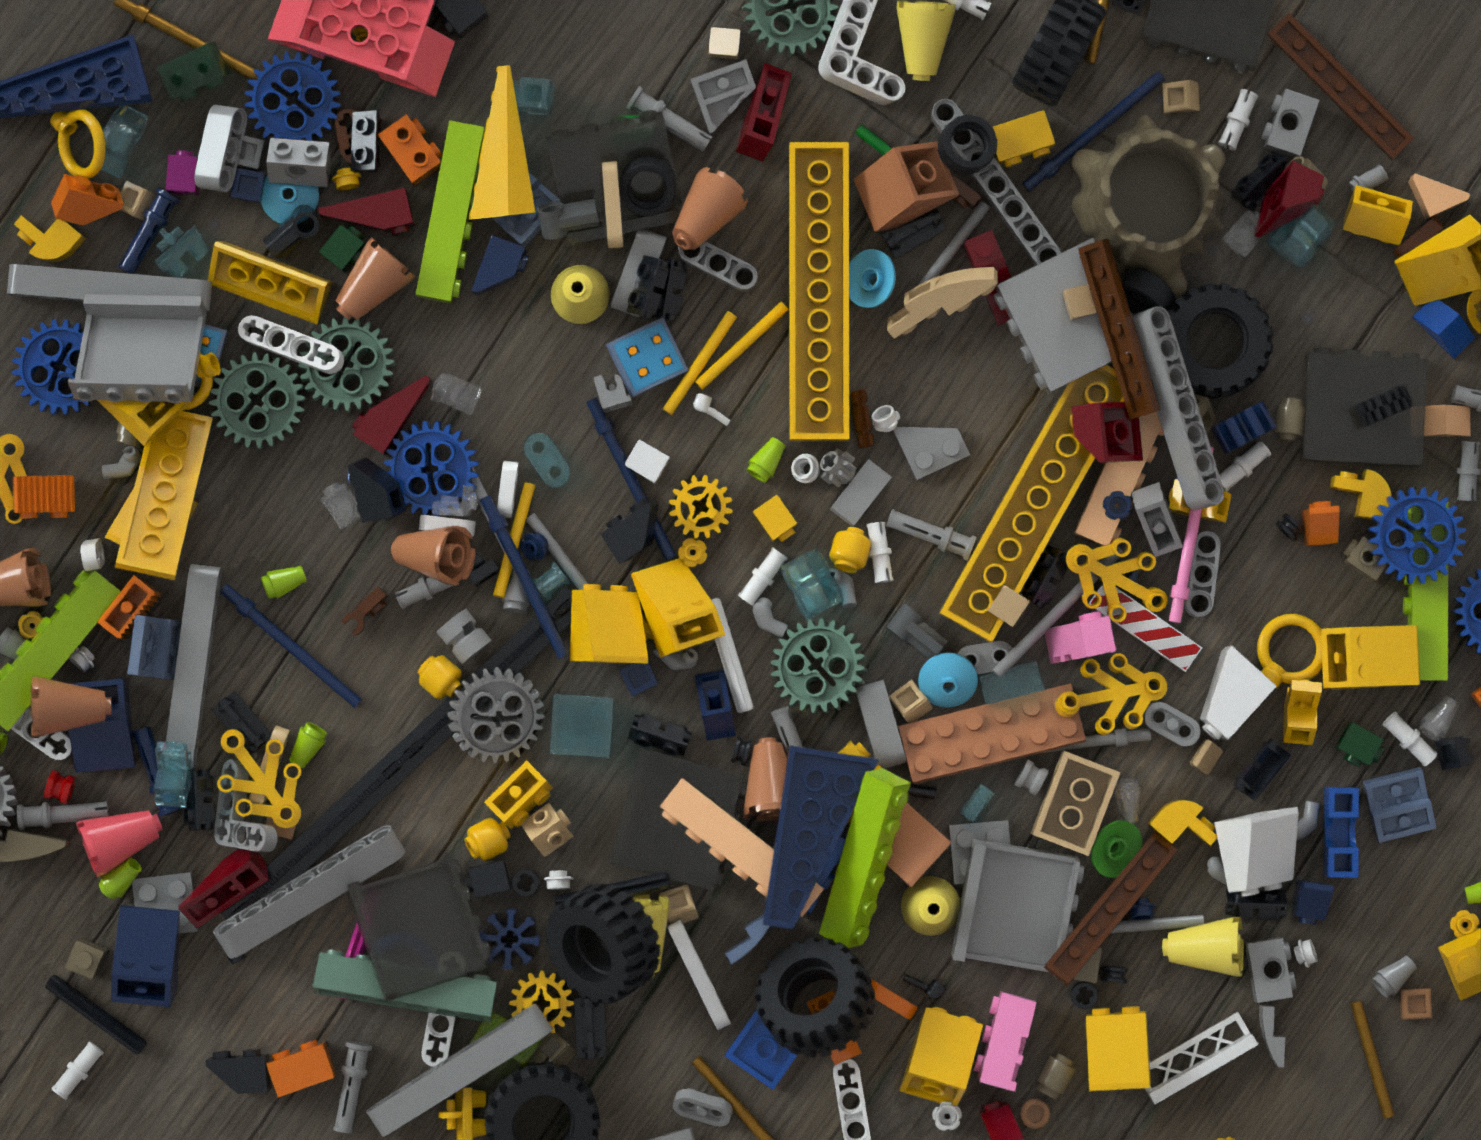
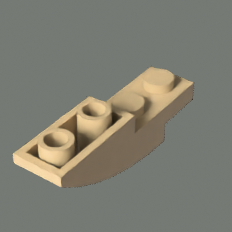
M994 267L963 269L932 278L904 293L905 307L888 318L887 331L895 339L901 334L907 335L916 328L917 323L923 319H931L940 312L941 307L949 316L956 311H964L970 306L972 300L980 295L985 296L995 289L997 270Z

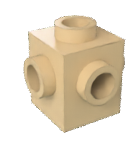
M550 803L540 808L521 824L532 843L544 857L574 837L567 827L571 822L562 809L556 812Z

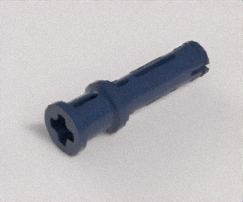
M158 187L156 189L157 195L150 208L145 209L143 212L145 219L118 264V267L130 274H135L161 227L164 228L168 224L167 218L174 205L179 204L181 201Z
M145 727L132 732L151 783L149 793L154 795L159 809L157 813L158 818L183 810L184 807L182 804H179L173 788L175 782L172 781V778H168L151 727Z

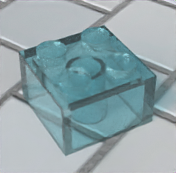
M554 694L550 754L610 758L615 698Z

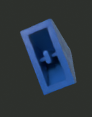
M1440 300L1426 303L1412 317L1453 359L1475 339V336L1461 315Z

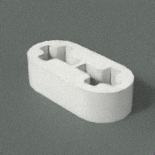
M504 461L502 466L497 510L500 516L504 515L506 518H512L519 462Z
M420 515L418 530L425 531L448 526H460L466 528L474 536L476 521Z
M100 538L85 540L81 545V558L85 571L101 569L105 564L104 549Z

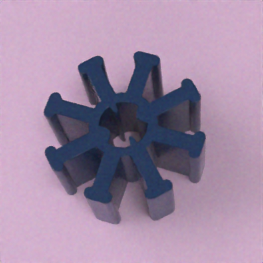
M1261 401L1212 427V430L1224 453L1227 454L1277 426L1264 401Z
M517 908L506 910V913H508L506 927L498 919L497 913L492 914L487 919V922H491L499 931L498 934L486 933V931L480 933L479 941L481 943L484 941H497L498 944L491 952L487 951L484 954L489 962H492L494 956L501 950L505 951L503 969H512L514 967L512 963L513 951H516L524 960L523 964H527L533 958V955H529L521 944L527 943L539 946L541 941L540 935L523 936L522 932L530 925L533 926L536 923L531 915L526 918V921L521 926H515ZM509 930L515 932L513 936H518V941H515L511 947L506 945L507 941L503 942L502 936L507 935Z

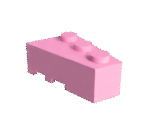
M1101 611L1078 616L1079 622L1049 628L1044 635L1050 664L1116 651L1109 616L1102 617Z
M1000 991L999 997L993 996L989 1013L994 1014L991 1026L985 1025L981 1042L986 1043L983 1055H977L973 1071L978 1072L977 1078L980 1082L1015 1092L1017 1085L1015 1079L1019 1065H1022V1054L1026 1039L1029 1036L1037 1003L1035 1000Z

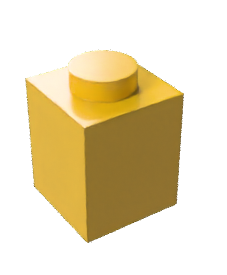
M775 495L753 511L754 516L772 541L779 539L782 543L796 533L793 527L797 525V522L778 495Z

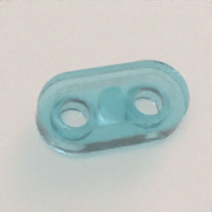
M535 433L529 436L524 444V452L539 476L550 487L558 488L564 486L570 478V468L552 440L542 433ZM537 442L544 444V450L541 453H535L533 450V446ZM553 467H558L561 470V474L557 478L550 476V469Z

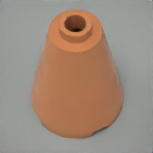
M705 167L696 174L672 231L674 241L680 248L685 250L697 249L745 209L748 199L744 201L742 197L744 193L743 188L726 173L718 170L714 174L708 172L710 168Z
M372 237L367 241L335 300L339 304L336 309L348 320L352 317L357 320L416 277L411 272L406 275L405 273L408 268L385 247L382 248L378 244L375 248L374 246L377 241Z
M448 526L401 534L395 538L391 546V553L396 563L444 584L455 586L459 584L460 580H466L469 577L476 555L475 548L470 546L469 539L473 540L471 533L466 528L460 526Z
M24 549L0 561V606L40 607L47 605L48 601H45V597L51 595L50 577L46 564L40 565L37 557L42 556L37 549Z
M41 677L31 678L32 737H40L105 721V715H111V697H105V691Z
M761 738L758 744L753 745L743 816L747 820H750V815H757V821H777L779 818L787 756L783 744L776 742V738Z

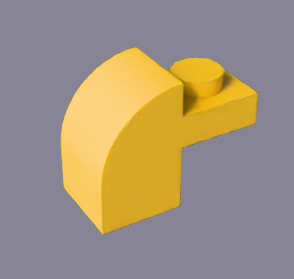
M22 215L14 223L20 229L17 235L30 246L33 242L36 243L29 253L45 262H60L69 258L86 240L69 223L60 219H56L45 233L41 232Z
M1363 470L1361 480L1357 479L1358 474L1340 471V476L1335 475L1331 477L1329 489L1358 494L1354 517L1372 520L1371 516L1382 515L1377 508L1378 505L1389 506L1386 501V497L1391 496L1389 485L1375 471Z
M1174 479L1173 487L1169 492V509L1173 513L1189 516L1190 508L1185 502L1179 480ZM1224 491V499L1220 504L1202 509L1201 519L1226 523L1232 494Z
M1292 680L1290 687H1287L1283 715V743L1313 745L1317 731V708L1322 694V683L1309 680Z
M1175 800L1165 804L1147 823L1171 844L1175 842L1187 827L1207 845L1211 846L1217 839V835L1213 832L1216 829L1215 826L1204 816L1200 820L1196 817L1203 810V807L1187 800Z

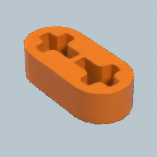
M871 979V985L875 990L874 999L909 1020L913 1018L918 1009L917 1006Z

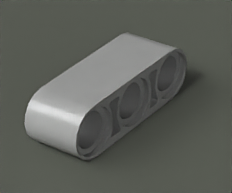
M213 105L210 108L194 176L195 184L198 188L219 192H228L232 188L247 125V114L244 109L223 105Z
M639 227L616 288L611 308L639 317V315L626 312L628 298L633 291L637 278L638 266L642 262L644 255L661 259L668 237Z
M706 241L699 246L700 253L695 258L685 256L683 253L684 249L678 247L679 256L684 263L737 291L749 292L757 284V271L751 264ZM714 257H722L727 262L724 270L716 272L709 266L710 261ZM742 270L749 271L753 276L751 283L748 285L739 284L736 280L738 272Z
M1210 531L1197 534L1187 587L1190 588L1188 600L1184 602L1185 611L1192 617H1203L1209 614L1214 604L1221 545L1219 537ZM1201 537H1208L1212 540L1213 549L1210 553H1203L1199 549L1198 542ZM1199 566L1206 567L1209 571L1210 576L1205 583H1201L1195 578V570ZM1199 595L1205 599L1206 607L1202 612H1196L1192 609L1191 601L1194 596Z
M884 680L856 687L859 692L856 696L874 759H879L877 765L886 769L907 763Z

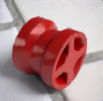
M52 770L45 786L44 798H57L61 803L68 805L75 788L76 777L72 775L65 777L59 771Z

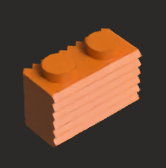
M73 475L12 477L13 512L20 513V518H38V512H50V518L68 517V512H75Z
M134 575L97 622L116 638L127 640L128 635H132L131 631L134 628L135 615L146 616V612H150V607H154V603L158 602L157 598H161V593L141 577Z

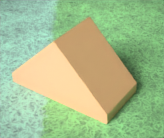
M1416 173L1410 177L1408 182L1425 220L1466 202L1470 197V193Z
M1431 405L1410 408V437L1471 436L1469 406Z

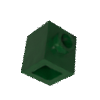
M340 224L319 253L345 273L352 264L355 265L366 244L362 241L364 235L352 225L346 229Z
M1348 722L1334 748L1346 754L1344 757L1345 761L1359 768L1361 764L1369 766L1371 762L1376 763L1384 750V747L1381 746L1384 739L1354 722Z

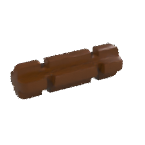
M855 390L851 392L850 396L851 403L854 404L856 432L859 433L857 436L858 446L860 448L871 447L874 445L873 433H870L872 426L869 407L866 406L868 401L865 390Z

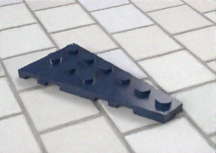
M133 34L0 81V118L153 102L137 41Z
M789 746L762 925L786 929L794 928L852 814L865 772L874 770L879 759Z

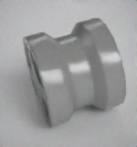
M1028 759L1014 785L1019 788L1025 787L1029 789L1030 794L1036 796L1049 770L1035 767L1034 763Z

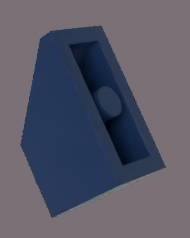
M491 235L471 290L473 294L479 296L517 278L519 271L524 273L529 260V256L525 255L526 248Z
M724 670L695 675L707 741L736 736Z
M1296 880L1292 915L1298 916L1299 922L1316 925L1317 919L1325 920L1334 886Z

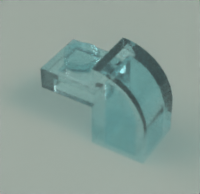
M528 77L513 80L518 112H528L533 115L552 114L555 83L553 81Z
M127 105L119 106L103 130L106 155L101 170L121 178L125 173L132 149L142 138L149 116Z
M157 741L155 753L158 769L154 784L156 805L186 808L191 781V751H188L187 744Z

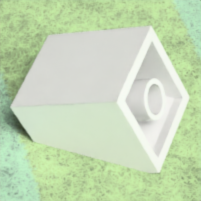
M1233 646L1225 647L1221 651L1200 720L1205 724L1202 729L1214 740H1219V738L1228 740L1276 687L1274 683Z
M1297 807L1262 811L1214 822L1229 893L1241 891L1242 897L1259 893L1258 888L1264 887L1265 891L1283 888L1282 882L1293 880L1298 826Z

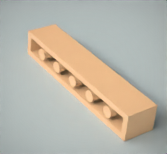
M1157 412L1139 417L1143 461L1104 463L1073 533L1074 535L1099 546L1110 544L1119 537L1122 528L1117 527L1120 519L1112 520L1106 516L1103 501L1106 496H1110L1114 491H1121L1125 496L1130 497L1134 489H1140L1146 474L1142 473L1145 462L1151 464L1158 447L1153 445L1157 435H1164ZM1116 503L1115 508L1119 509L1120 504Z
M681 778L660 805L664 809L661 815L674 825L678 821L688 828L685 832L686 835L698 844L702 840L711 846L708 851L721 862L725 858L735 865L732 871L745 881L751 877L758 883L756 889L767 897L774 849L684 778ZM817 882L800 914L801 917H803L824 890Z

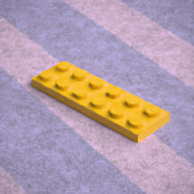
M181 411L144 446L115 568L175 580L213 417Z

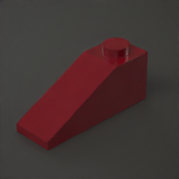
M764 63L741 128L735 152L762 162L764 161L774 144L792 75L791 72Z
M405 188L318 208L322 218L386 233L392 231V235L407 233L410 231L409 227L415 226L408 193Z
M992 230L964 241L963 247L972 268L994 267L997 270L996 286L1011 278ZM994 289L985 295V298L997 326L1007 323L1010 318L1005 309L1002 311L999 309L993 296L997 293Z
M424 376L369 409L366 415L361 413L352 426L355 429L353 435L383 455H386L387 449H390L394 443L392 440L398 437L433 381L429 377Z
M237 849L220 862L178 906V909L196 929L267 882L269 879L266 861L257 851Z
M1000 1099L983 1105L985 1110L979 1113L990 1140H1024L1007 1101L1001 1103Z

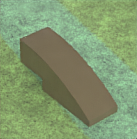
M10 829L7 831L6 840L0 839V862L26 860L51 854L69 847L71 840Z

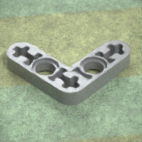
M230 759L223 765L221 776L229 774L235 779L249 780V773L239 760ZM223 778L221 786L224 789L231 788V779ZM219 790L214 829L216 842L223 846L257 852H271L274 850L277 843L276 829L271 825L244 821V817L238 815L235 810L237 801L247 798V792L232 790L231 792L224 793ZM241 802L238 806L239 811L245 813L246 802Z

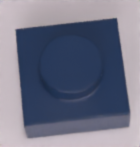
M237 168L230 197L232 199L261 203L266 174Z
M649 662L648 664L632 663L619 670L632 697L658 685Z

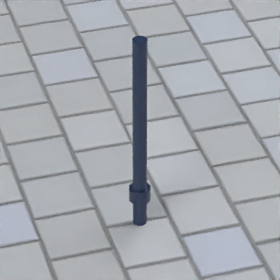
M1157 71L1053 158L1044 160L1038 165L1039 169L1022 182L1024 188L1030 192L1046 178H1052L1058 173V168L1074 156L1077 151L1085 147L1164 82V76Z
M597 397L589 400L586 404L596 421L594 426L599 436L603 435L636 503L642 499H645L646 503L649 502L635 472L625 465L627 457L613 431L615 426L611 418L606 417ZM656 517L653 536L667 561L675 557L676 554Z
M491 495L480 499L490 520L487 523L492 533L497 534L558 659L568 656L569 653L506 528L509 525L504 515L500 516Z
M228 584L222 588L220 593L237 607L236 611L244 618L248 616L352 707L355 708L362 699L256 609V604L251 599L242 597Z

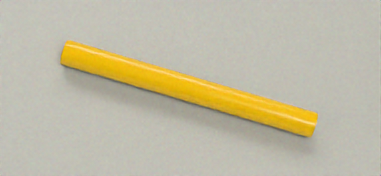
M782 301L777 304L706 370L695 383L702 390L706 388L789 310Z
M729 311L726 312L688 369L689 371L686 372L663 407L665 412L673 415L737 319V316Z
M524 482L510 532L517 550L536 486L528 482ZM504 553L493 596L498 598L505 597L513 568L506 553Z

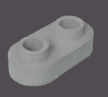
M994 641L965 646L957 654L964 657L973 655L976 658L974 667L977 674L993 672L992 669L1000 662L994 658V653L997 650H1002L1006 656L1013 648L1007 642Z
M1152 703L1144 712L1146 726L1177 745L1191 746L1200 737V726L1197 721L1166 703ZM1157 711L1162 712L1164 715V719L1160 723L1155 722L1153 719V715ZM1182 726H1187L1190 730L1187 737H1182L1179 734V729Z
M694 1089L679 1090L673 1102V1109L677 1114L718 1127L727 1125L733 1112L731 1104L725 1099L698 1092Z

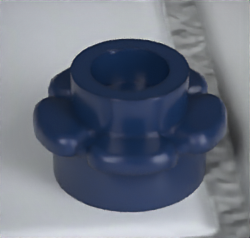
M1114 491L1110 496L1105 497L1103 508L1106 510L1105 514L1108 518L1123 520L1129 516L1130 508L1132 507V500L1129 496H1125L1121 491ZM1116 503L1120 504L1119 509L1115 508Z
M527 533L524 535V540L520 542L521 551L531 561L543 559L548 551V541L540 533Z
M1139 898L1129 910L1130 919L1152 918L1153 909L1156 907L1155 904H1150L1148 898Z

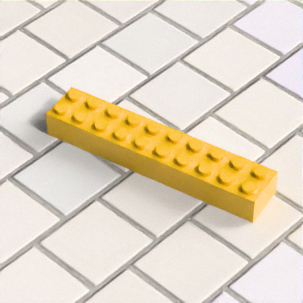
M789 142V442L849 441V142Z
M1105 365L1066 385L939 612L940 615L990 643L994 640L1004 621L990 613L988 609L1004 585L1018 594L1020 593L1095 459L1074 436L1072 406L1097 402H1124L1115 369Z

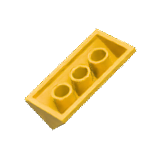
M216 241L213 246L208 281L212 282V286L318 324L333 281L226 241Z

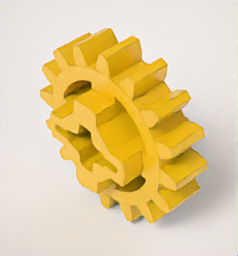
M693 475L691 478L692 483L687 484L684 480L681 481L683 487L681 491L673 489L677 499L669 500V504L675 506L676 510L669 512L670 516L678 517V520L674 523L675 527L685 526L683 530L684 535L688 534L691 530L694 531V539H698L700 532H704L708 539L710 538V530H714L719 534L721 531L718 525L720 523L728 525L729 522L724 516L733 512L732 509L726 508V504L732 502V498H724L723 494L728 489L726 486L718 489V479L708 483L707 475L703 476L702 481H697V478ZM697 487L706 488L702 494L693 496L688 493V491ZM715 493L721 503L720 512L714 509L711 500ZM709 495L706 499L708 512L702 511L693 519L696 511L693 503L695 501L700 503L702 499ZM681 502L689 507L690 514L687 520L684 519L681 513ZM709 518L714 521L708 526H696L699 520Z
M544 970L540 971L537 978L530 972L528 973V982L523 979L518 981L522 987L520 990L512 989V993L517 996V999L509 1001V1005L516 1006L517 1010L511 1015L514 1017L522 1012L523 1008L526 1009L534 1005V1001L539 999L542 989L544 999L550 1001V1005H547L543 1011L545 1018L548 1019V1013L552 1009H561L558 1016L549 1021L553 1028L551 1031L553 1034L556 1032L555 1024L561 1027L566 1025L562 1019L563 1016H572V1013L567 1010V1006L574 1005V1001L567 1000V996L573 991L571 989L564 990L563 986L566 980L555 981L556 973L554 972L549 978L545 977ZM536 984V992L531 997H523L525 991L530 986ZM548 984L553 986L561 997H554L548 991Z

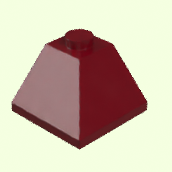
M1293 160L1265 191L1254 236L1260 238L1305 214L1313 204L1317 205L1324 194V189L1322 188L1324 175Z
M1097 402L1072 406L1074 436L1100 463L1143 461L1139 418L1129 419L1125 402Z

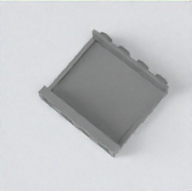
M1094 238L995 287L997 293L993 295L1001 311L1006 310L1010 318L1007 321V325L1014 337L1019 336L1023 347L1020 348L1021 353L1027 364L1032 362L1037 372L1033 374L1034 379L1040 390L1045 389L1047 394L1112 362L1098 313L1070 321L1062 294L1063 290L1088 284L1078 248L1094 243Z
M85 294L83 305L87 316L75 379L68 380L73 398L82 401L192 402L207 316L202 296Z
M972 838L951 949L952 959L965 962V958L1048 972L1044 968L1045 964L1073 931V924L1069 923L1071 912H1076L1079 895L1075 894L1077 883H1082L1084 866L1080 865L1081 862L1078 856Z

